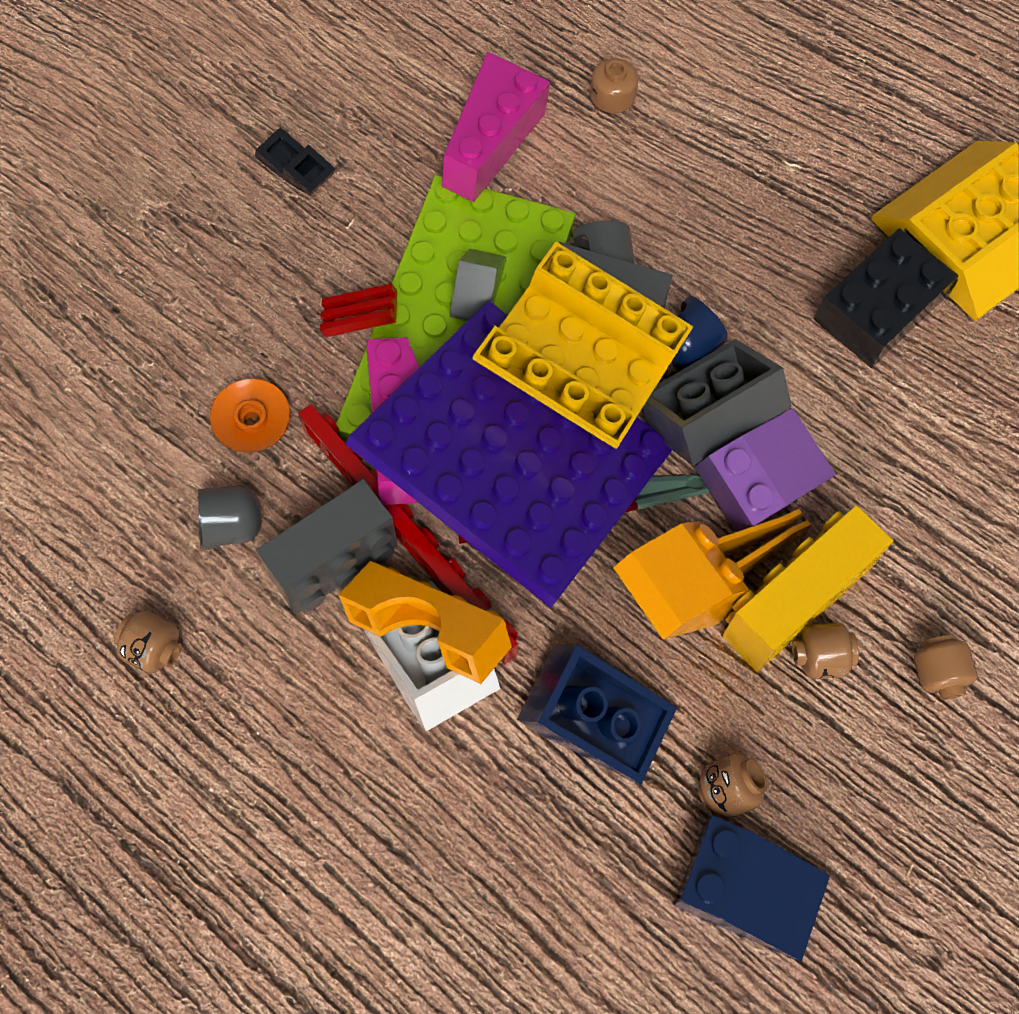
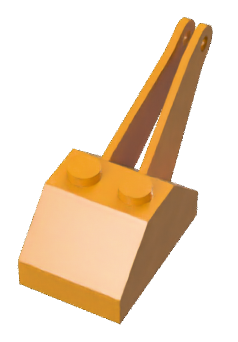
M796 509L782 517L717 538L715 533L705 524H701L700 521L681 523L632 551L615 565L613 569L664 640L715 626L734 611L732 607L749 591L742 581L744 575L779 549L802 536L812 525L806 520L791 527L735 563L731 559H726V557L787 529L803 516L802 511Z

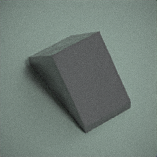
M469 248L459 260L450 317L468 321L488 301L494 304L506 264L505 256Z

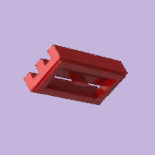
M391 283L323 298L322 306L325 310L321 311V319L324 323L320 324V331L325 337L396 323L397 289ZM386 308H387V310H382V311H377V312L369 313V312H372V311H376V310H381V309H386ZM353 315H354V317H349V318H344V319H340V320H335V319H339V318H343V317H348V316H353Z

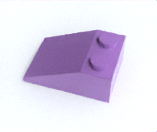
M793 408L735 439L707 456L695 466L735 532L755 526L836 475Z

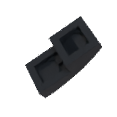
M281 127L255 150V157L266 167L295 188L310 196L336 170L309 144L303 148Z

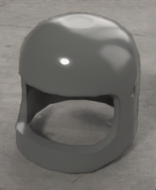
M597 221L574 228L572 234L576 247L635 264L630 228L626 223L620 221Z
M242 485L198 489V527L201 551L212 550V548L221 545L246 543L258 535L261 529L262 515L259 499L253 490Z

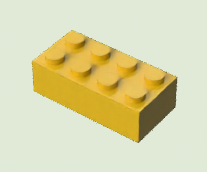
M857 505L846 515L841 511L836 512L822 526L823 531L815 539L807 538L793 552L792 555L794 557L785 566L780 563L763 579L764 584L755 594L751 590L748 591L732 607L734 611L725 619L729 626L722 637L757 673L790 644L806 625L814 622L863 577L894 542Z

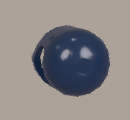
M691 295L681 303L682 313L677 316L693 326L671 362L674 366L681 369L690 366L719 349L728 340V333L718 316L702 301Z

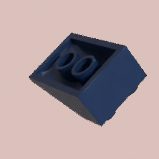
M554 644L517 721L549 740L636 784L642 785L678 707L579 645Z
M712 815L703 824L673 906L802 962L830 875L761 836Z

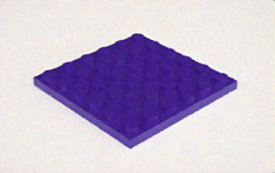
M488 301L349 435L345 445L551 608L672 450L665 445L661 435L638 417H636L618 448L615 449L473 360V355L493 327H500L508 316L492 302Z

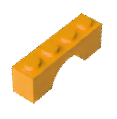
M370 561L338 594L349 622L380 637L392 630L409 625H423L438 630L440 633L437 641L446 668L479 684L484 682L512 648L506 623L498 613L492 610L485 611L471 605L458 595L451 596L441 592L425 581L418 582L402 575L393 567L386 568Z

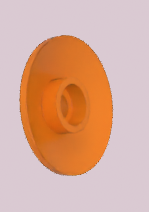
M243 379L228 385L216 396L210 410V424L217 439L229 449L244 453L262 451L274 445L284 435L290 421V408L283 392L274 384L261 379ZM252 417L259 419L253 425H246L247 420Z

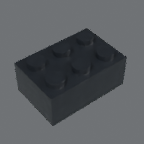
M899 228L824 296L814 320L872 368L945 299L958 275Z

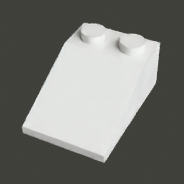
M432 581L428 582L430 585H432L435 589L438 590V588ZM409 625L392 630L381 637L363 629L406 703L425 731L430 730L500 689L495 669H493L482 684L447 669L437 641L440 632L434 628L423 625Z

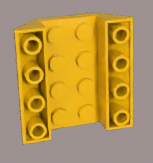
M977 140L873 214L871 218L888 237L899 228L908 235L912 234L932 255L958 275V281L949 297L975 322L1019 289V144L1017 142Z
M555 241L537 266L529 287L501 326L493 327L472 359L617 449L693 326Z

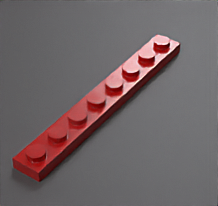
M312 404L300 411L298 414L303 430L347 482L353 486L364 479L378 497L376 469L369 472L361 462L363 458L345 445L346 443L337 434L339 428L334 420L326 412L320 415ZM407 504L384 505L393 517L397 540L441 592L451 596L458 595L469 604L485 611L492 607L488 598L479 588L476 587L474 590H471L463 580L465 573L452 557L446 560L437 550L439 544L433 534L426 527L420 530L411 520L414 517ZM504 619L512 646L501 660L505 665L517 656L518 643L516 640L519 636L511 624Z

